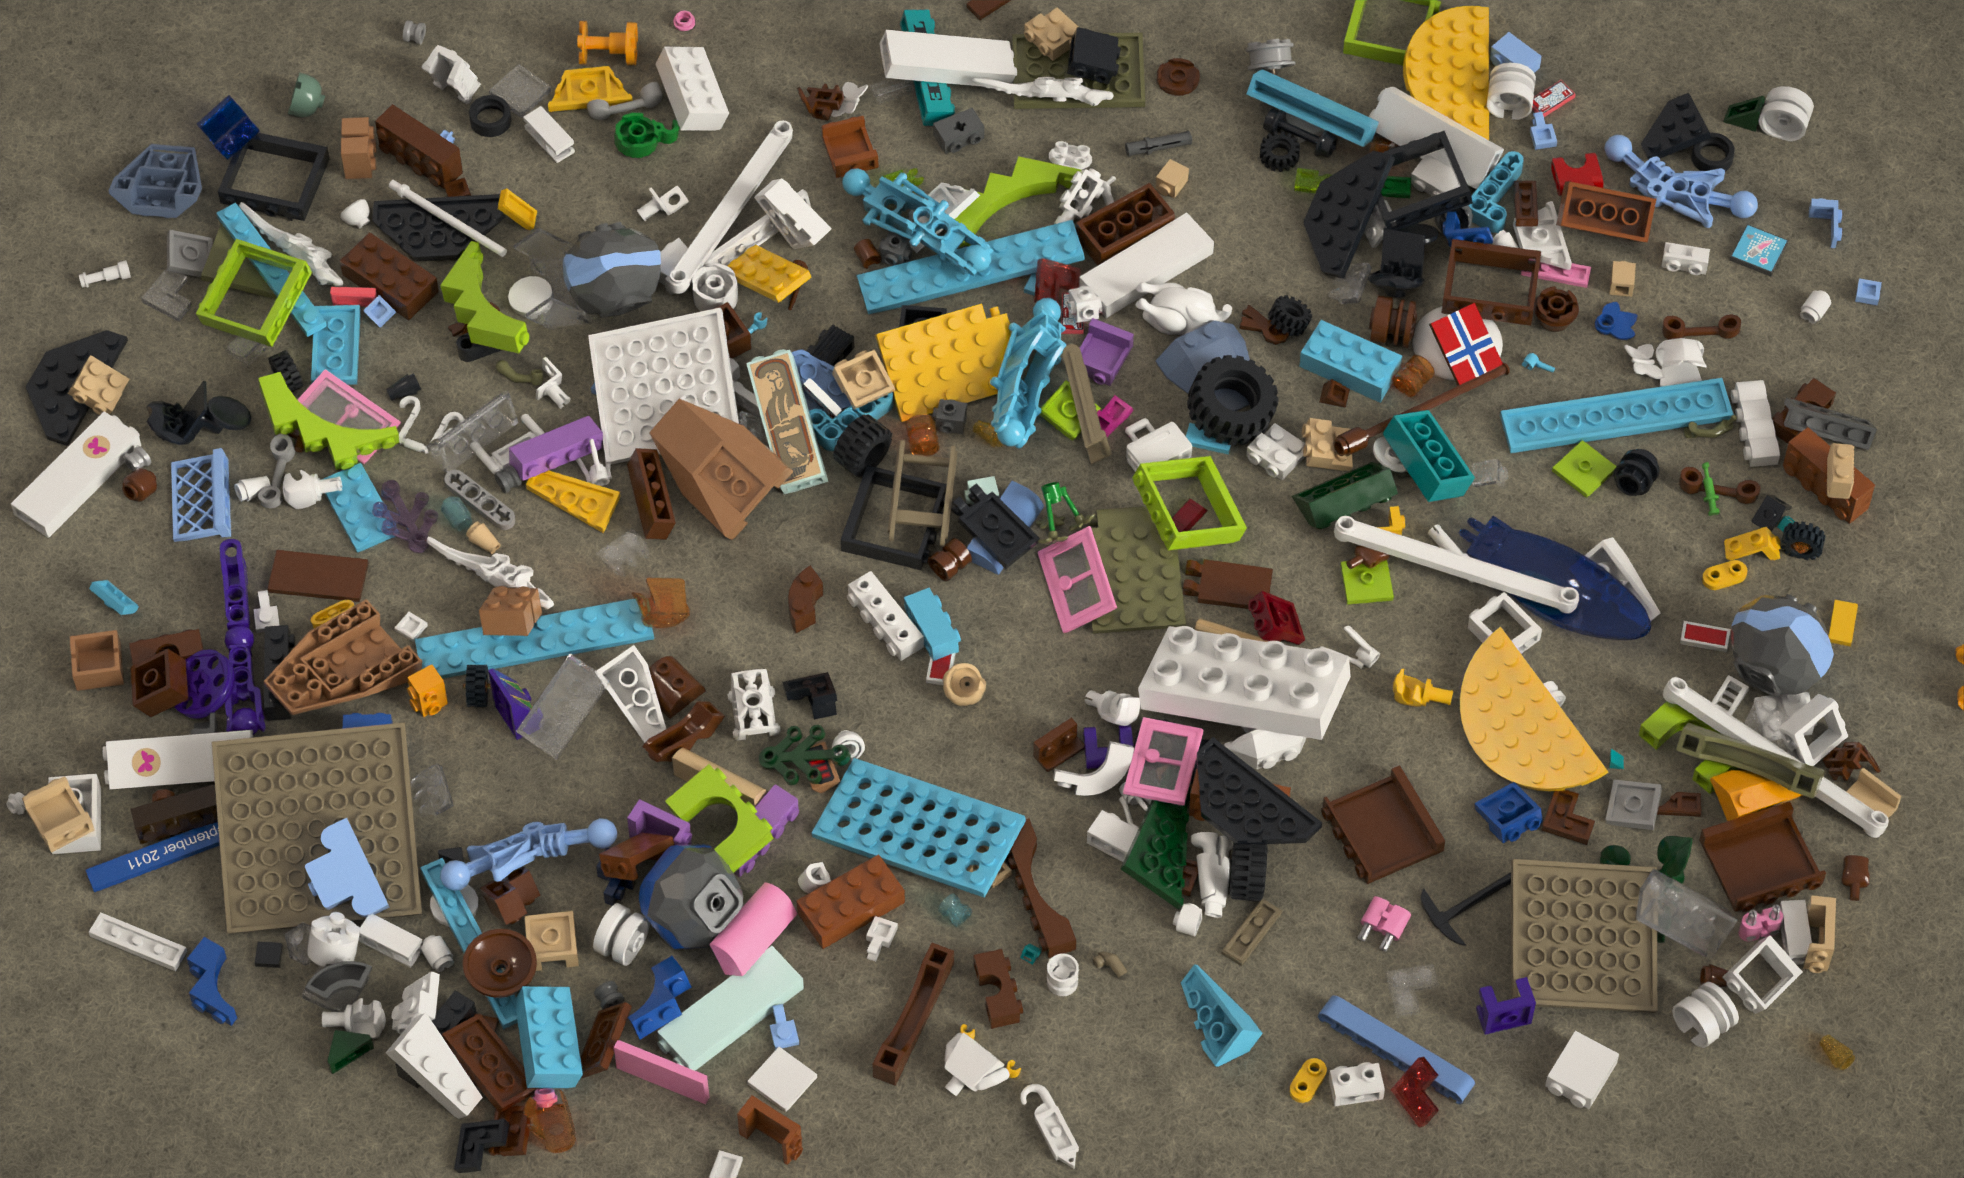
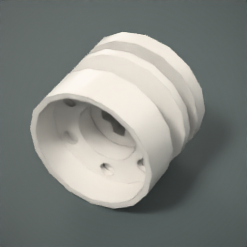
M1510 62L1495 66L1490 74L1487 98L1489 112L1495 117L1503 118L1504 109L1513 110L1512 119L1520 120L1527 117L1532 112L1536 80L1534 72L1529 67L1520 63Z
M1711 982L1702 984L1699 989L1692 992L1691 996L1685 997L1673 1006L1672 1010L1674 1020L1683 1033L1692 1027L1699 1032L1691 1041L1701 1048L1709 1046L1719 1038L1720 1033L1727 1032L1739 1020L1736 1007L1729 996L1720 987Z

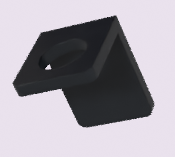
M1767 495L1754 515L1752 523L1760 528L1767 527L1772 532L1784 511L1790 510L1792 506L1775 495Z

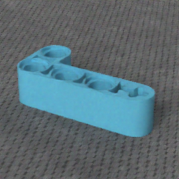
M1511 151L1505 154L1471 196L1473 204H1470L1469 207L1473 213L1472 222L1480 227H1489L1492 233H1499L1505 228L1507 212L1502 206L1498 205V202L1522 173L1524 160L1519 152Z
M893 392L855 410L851 405L833 419L821 409L810 410L809 413L817 442L827 451H834L840 435L848 424L852 423L855 419L869 414L878 420L893 408Z

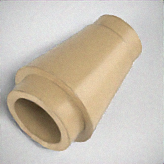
M475 522L466 533L471 543L490 554H493L501 546L484 523Z

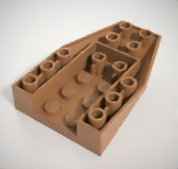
M680 398L649 432L682 495L725 537L731 540L748 524L744 519L773 486L779 488L793 473V470L745 426Z
M366 599L309 631L264 680V684L291 715L363 698L407 683V677L422 670V660L409 646L401 649L380 626L379 612Z

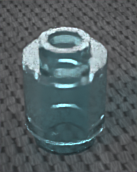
M451 496L443 501L440 510L452 528L462 531L472 524V515L460 497Z

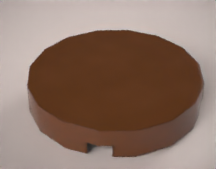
M1183 58L1170 59L1167 63L1161 64L1157 70V83L1160 89L1174 96H1183L1191 93L1200 82L1198 68L1196 69L1191 61Z

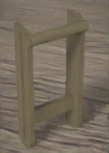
M1070 344L1064 348L1063 358L1085 448L1088 450L1092 465L1109 457L1112 452L1106 432L1101 430L1081 350L1077 345Z
M901 440L897 449L887 533H889V541H894L896 524L942 528L940 547H944L949 531L958 452L955 451L956 446H951L950 458L904 453L905 440ZM903 462L949 467L943 514L898 509Z

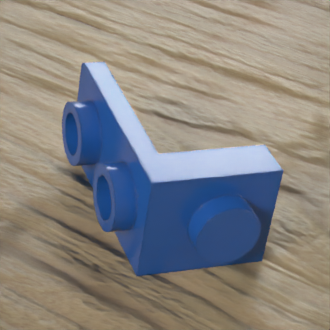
M1456 211L1447 213L1446 221L1443 222V233L1450 247L1452 239L1486 244L1493 243L1489 227L1460 229L1461 224Z

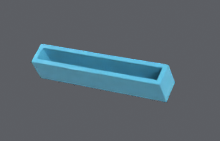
M1263 69L1253 74L1246 93L1251 97L1362 147L1372 142L1379 121Z

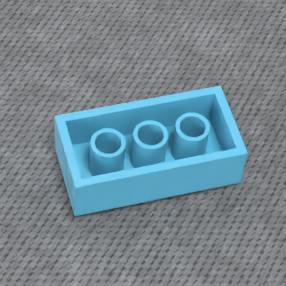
M1321 320L1301 351L1299 367L1328 380L1333 379L1347 388L1381 403L1401 370L1402 355Z
M522 986L515 999V1007L527 1088L576 1087L583 1073L570 987Z

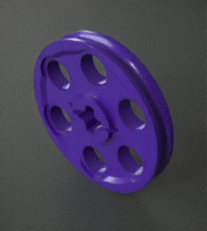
M202 650L186 659L188 700L174 707L189 718L200 719L209 716L210 713L215 712L223 705L231 692L234 682L233 666L227 657L215 650ZM219 659L218 665L212 669L213 663ZM200 662L199 668L193 672L194 666ZM224 677L222 685L217 686L218 681ZM211 697V702L205 706V701ZM193 699L192 705L186 709L187 703Z

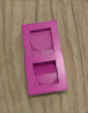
M1114 395L1102 411H1097L1101 430L1106 432L1107 437L1134 411L1133 408Z

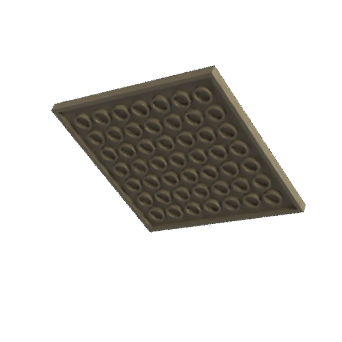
M405 722L211 742L227 934L311 926L313 920L330 916L333 912L342 913L346 919L352 922L365 921L366 918L359 916L353 909L352 899L327 910L322 905L319 896L314 897L308 886V883L312 881L305 869V865L330 853L321 842V833L328 826L345 818L348 819L390 908L375 915L382 919L422 915Z

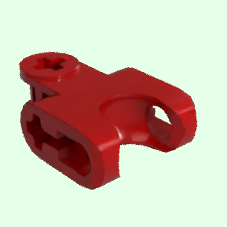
M1596 153L1585 154L1584 165L1580 168L1569 167L1562 157L1552 158L1551 171L1559 196L1563 193L1565 181L1603 188V176Z

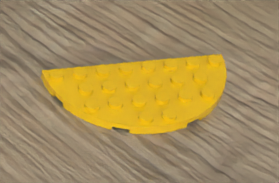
M1462 6L1447 9L1426 20L1411 38L1403 61L1405 87L1410 92L1411 97L1489 140V110L1487 108L1489 91V7Z
M1499 627L1475 652L1467 667L1461 686V721L1467 739L1478 757L1487 767L1511 783L1515 782L1520 787L1537 791H1563L1566 788L1587 785L1609 773L1504 630Z

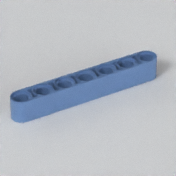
M1331 996L1318 1014L1321 1022L1325 1021L1339 1033L1352 1037L1351 1040L1362 1047L1367 1046L1373 1050L1372 1053L1384 1060L1387 1058L1397 1068L1405 1073L1407 1071L1415 1075V1079L1425 1085L1430 1084L1436 1088L1435 1091L1447 1098L1450 1096L1457 1101V1104H1461L1475 1085V1081L1467 1073L1338 996Z

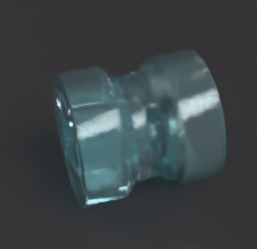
M953 893L941 902L938 911L943 916H948L950 922L955 927H959L971 916L972 909L968 905L960 903L961 899Z

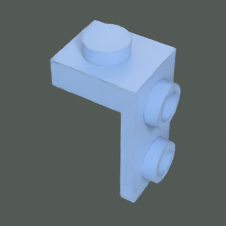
M1811 199L1809 217L1831 219V248H1836L1837 241H1841L1842 228L1838 227V223H1841L1842 210L1838 209V200Z

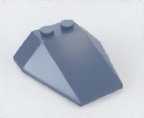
M151 144L114 177L109 188V194L132 214L177 218L197 201L202 190L195 148ZM153 150L187 152L188 154L156 152Z
M1212 321L1176 338L1155 362L1167 379L1188 394L1198 371L1201 370L1205 363L1211 362L1213 358L1220 357L1222 359L1224 355H1232V358H1236L1237 355L1243 356L1247 361L1250 358L1245 340L1233 324ZM1218 389L1214 391L1218 401L1232 411H1238L1250 405L1247 399L1235 390Z

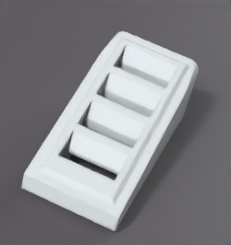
M1728 675L1712 703L1732 716L1747 694L1749 686ZM1729 687L1738 692V696L1727 691V688ZM1724 694L1735 701L1731 703L1728 700L1722 698V696ZM1721 702L1726 706L1730 707V709L1726 710L1725 708L1719 706L1717 703Z

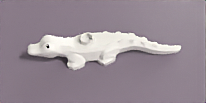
M1038 77L1033 82L1010 84L984 78L972 79L978 86L982 85L986 88L1005 91L1007 94L1013 93L1018 96H1037L1039 98L1053 97V101H1066V97H1071L1091 106H1097L1102 100H1111L1114 97L1110 91L1090 89L1081 85L1083 82L1082 78L1055 79V77Z
M240 203L239 206L242 212L253 222L254 226L260 229L261 234L268 236V239L275 242L277 247L282 248L283 252L307 262L319 284H333L340 287L343 285V280L326 262L332 256L330 251L313 245L312 239L301 233L292 235L273 227L246 204Z
M427 537V543L446 556V559L455 561L458 566L464 565L467 570L475 571L476 575L495 587L519 588L526 586L535 588L530 583V577L533 576L532 568L524 565L517 567L510 564L508 555L495 553L492 557L465 553L450 548L431 537ZM538 588L541 607L545 609L551 608L554 605L553 601L543 590Z

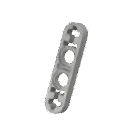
M450 470L446 473L444 478L446 488L501 530H508L515 525L514 512L459 470ZM453 478L454 480H456L459 478V483L463 487L460 488V485L457 482L451 483V479ZM470 490L478 492L477 496L473 498H468L465 494ZM486 503L494 504V508L489 511L483 510L482 506ZM499 511V514L504 518L508 516L509 521L503 520L501 522L500 516L497 514V512Z

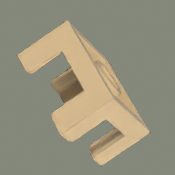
M573 911L525 916L526 938L530 941L536 953V971L542 970L541 962L566 960L567 967L579 966Z

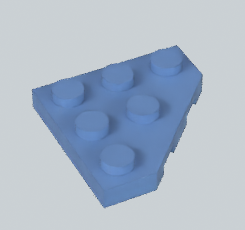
M803 349L792 352L802 385L811 378L841 410L851 406L845 392L842 393L832 375L834 366L815 358ZM804 391L809 411L821 409L828 414Z

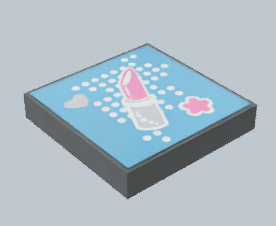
M1747 224L1730 256V261L1771 277L1789 240Z

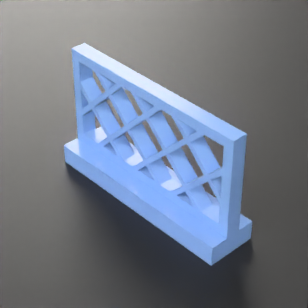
M213 449L212 455L171 462L174 542L214 535L231 537L229 459L223 449ZM211 463V467L206 473L199 470L203 464ZM188 467L190 470L183 478L178 475L177 468ZM195 473L202 476L195 485L188 482ZM208 480L212 483V486L205 493L199 488ZM185 484L191 489L182 497L178 494V490ZM196 492L202 495L196 504L188 501ZM208 499L213 505L205 512L200 507ZM186 503L191 509L185 516H182L178 510ZM197 511L203 516L195 524L189 519ZM207 519L213 521V528H201ZM185 523L192 526L187 533L179 534V529Z

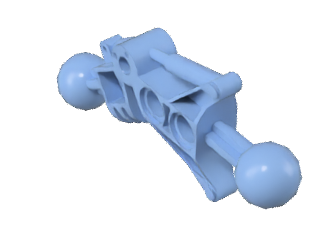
M1624 135L1611 136L1605 143L1604 149L1608 159L1614 162H1624L1636 172L1630 178V186L1633 188L1638 187V191L1645 197L1655 198V207H1660L1664 204L1670 206L1674 211L1701 222L1706 228H1710L1713 222V217L1709 211V204L1730 208L1734 216L1739 218L1753 216L1758 208L1757 198L1751 192L1739 191L1734 195H1728L1713 191L1715 186L1724 180L1725 170L1722 168L1710 171H1683V173H1675L1669 166H1665V162L1660 161V158L1657 156L1650 158L1644 163L1632 152V144Z
M602 818L594 820L586 829L571 831L567 830L565 823L543 825L541 822H532L525 825L522 832L487 845L468 846L467 853L471 862L465 864L458 860L449 861L440 871V879L447 889L457 891L465 888L472 876L490 870L494 881L499 882L513 870L534 861L535 856L543 855L544 858H549L550 856L557 857L558 855L565 856L569 845L590 842L596 848H608L617 838V829L613 822Z

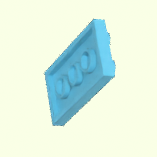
M360 305L315 306L326 321L327 327L313 334L311 383L326 369L347 385H357Z
M361 463L324 478L329 479L338 476L341 478L342 491L325 493L357 553L400 535L398 528Z

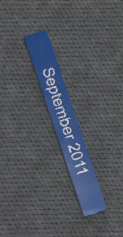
M218 822L195 828L86 869L93 891H100L219 846Z

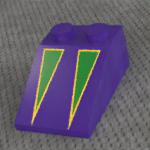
M493 668L488 670L494 706L516 740L541 728V718H543L539 707L537 705L533 706L530 702L531 697L527 689H522L517 681Z

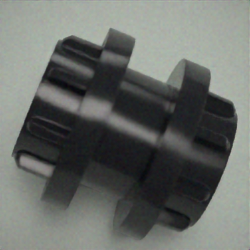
M1634 449L1627 451L1623 455L1620 463L1614 469L1613 476L1616 486L1622 493L1629 496L1643 495L1650 490L1653 482L1659 476L1660 468L1656 457L1651 452L1644 449Z

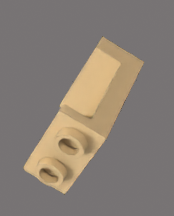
M65 776L52 780L48 785L38 790L30 791L22 798L27 813L51 853L95 831L90 816L82 808Z
M1811 896L1808 905L1809 926L1819 927V944H1809L1803 963V969H1809L1812 973L1828 971L1835 943L1836 898Z

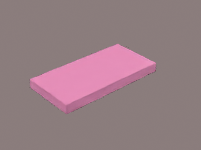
M617 1040L614 1046L617 1069L703 1104L707 1103L709 1099L707 1075Z

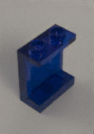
M230 95L197 123L198 127L212 141L215 148L227 160L260 132L259 128Z

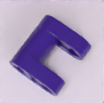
M1119 725L1120 743L1133 746L1131 725ZM1083 727L1086 769H1098L1105 761L1108 747H1097L1096 727Z

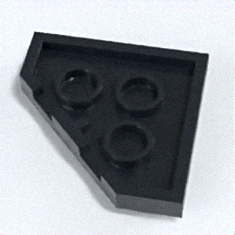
M1689 93L1667 102L1641 142L1642 149L1648 160L1656 156L1661 159L1711 138L1710 132Z

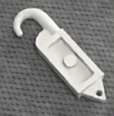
M1040 1084L1028 1085L1021 1092L1020 1099L1022 1104L1025 1105L1027 1103L1026 1096L1029 1093L1036 1092L1040 1095L1043 1104L1035 1110V1121L1055 1160H1060L1074 1169L1076 1152L1079 1151V1147L1058 1106L1055 1105L1049 1091Z

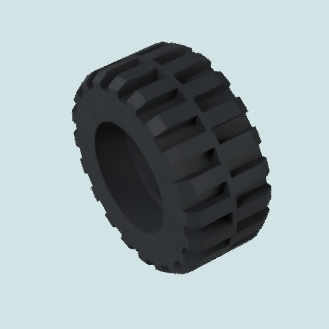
M1224 355L1222 359L1216 357L1211 362L1205 363L1193 381L1187 401L1190 418L1192 421H1196L1195 426L1198 430L1202 429L1205 432L1204 435L1208 438L1213 437L1216 439V442L1221 444L1223 441L1228 442V445H1236L1237 442L1240 445L1248 444L1249 440L1253 441L1258 435L1264 433L1276 412L1279 400L1277 397V386L1272 385L1274 380L1270 374L1267 375L1265 373V368L1262 366L1258 367L1255 361L1251 359L1247 361L1243 356L1238 355L1236 358H1232V355ZM1218 389H1232L1241 393L1249 402L1251 410L1236 412L1224 407L1216 398L1214 391Z

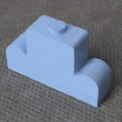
M345 818L325 828L321 833V842L330 853L305 865V869L312 881L308 883V886L313 896L318 895L322 905L327 910L352 899V906L355 912L365 918L368 915H375L390 908L348 819Z

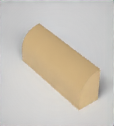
M685 748L679 749L672 757L674 775L686 782L710 764L714 770L718 767L727 777L724 781L729 786L733 784L742 794L740 798L744 803L749 801L756 807L767 794L766 789Z

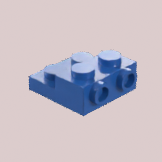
M1515 782L1474 803L1475 810L1489 823V830L1502 843L1508 840L1511 842L1516 841L1521 833L1527 830L1534 831L1543 822L1541 808Z

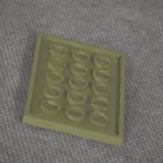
M1103 33L1119 37L1118 47H1121L1118 60H1116V64H1119L1116 77H1112L1109 84L1082 78L1083 82L1081 85L1090 89L1110 91L1114 95L1111 100H1102L1097 106H1091L1071 97H1066V101H1053V97L1039 98L1037 96L1028 97L1014 94V109L1145 107L1143 33ZM1012 34L1014 67L1017 68V75L1013 80V84L1033 82L1038 77H1055V79L1079 78L1067 74L1070 50L1052 61L1047 55L1044 56L1033 42H1029L1024 34Z

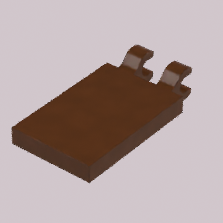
M1204 559L1203 565H1201L1197 561L1187 560L1185 575L1201 577L1200 584H1197L1193 580L1185 579L1182 593L1183 595L1198 597V603L1248 609L1249 600L1259 592L1264 591L1270 594L1273 569Z

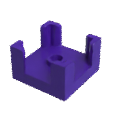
M1527 977L1516 980L1521 996L1518 998L1497 1002L1492 986L1479 989V996L1483 1007L1477 1005L1476 1011L1485 1035L1532 1024L1536 1001Z

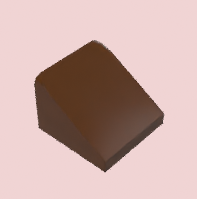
M1330 379L1323 385L1319 403L1345 408L1350 389Z

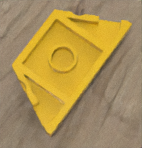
M609 66L572 69L564 71L561 82L555 89V95L552 101L548 103L549 112L585 109L590 101L596 99L607 101L609 106L633 100L632 95L626 92L622 82L614 76V72Z

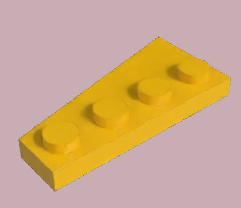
M549 470L529 478L526 483V489L602 533H604L621 497L619 491Z

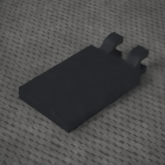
M977 483L969 489L971 493L968 494V498L975 504L969 507L960 496L953 501L954 506L951 508V511L955 515L960 516L958 523L1005 569L1039 543L1038 540L1040 538L993 491L987 495Z

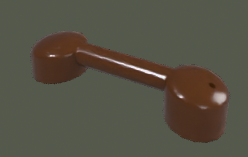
M1730 314L1723 316L1719 320L1718 326L1685 328L1684 321L1672 315L1665 317L1663 320L1662 333L1668 340L1706 335H1719L1722 338L1731 339L1739 334L1741 319L1736 315Z
M1694 467L1682 469L1679 478L1681 489L1688 494H1696L1699 491L1705 492L1701 472ZM1753 480L1742 481L1738 484L1737 488L1713 484L1715 494L1735 497L1743 504L1755 502L1760 493V485Z

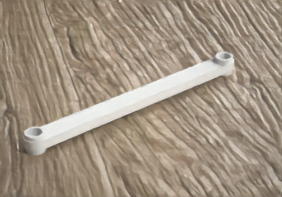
M783 120L775 123L766 139L678 264L671 271L669 287L672 292L681 294L687 290L694 274L703 267L793 137V129L789 122Z
M1349 516L1340 517L1335 524L1334 535L1339 541L1352 542L1555 607L1563 613L1573 612L1579 602L1578 591L1574 588H1564L1355 521Z
M1673 677L1666 684L1663 690V697L1666 701L1678 704L1721 734L1799 761L1689 688L1683 679ZM1822 778L1818 793L1816 794L1817 798L1861 826L1867 835L1877 838L1884 833L1889 819L1883 812L1874 811L1828 779Z

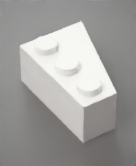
M782 178L771 181L754 197L793 249L814 246L831 230L828 224Z

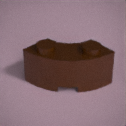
M811 565L798 574L789 590V618L795 633L816 623L814 605L823 596V582Z

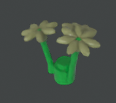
M1051 482L1041 486L1046 502L1047 514L1041 518V521L1035 523L1040 525L1041 529L1049 526L1050 532H1048L1049 538L1038 540L1039 543H1055L1068 539V536L1058 537L1055 525H1064L1065 517L1057 518V515L1052 513L1051 504L1061 501V496L1064 497L1076 521L1075 524L1069 526L1070 531L1082 528L1084 524L1090 523L1095 517V514H1088L1083 517L1067 494L1066 487H1060L1059 482Z

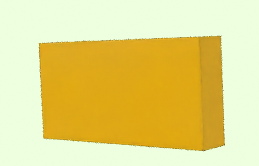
M507 188L501 190L498 209L526 230L534 229L537 210Z
M1840 600L1834 601L1828 635L1830 643L1851 647L1858 604Z

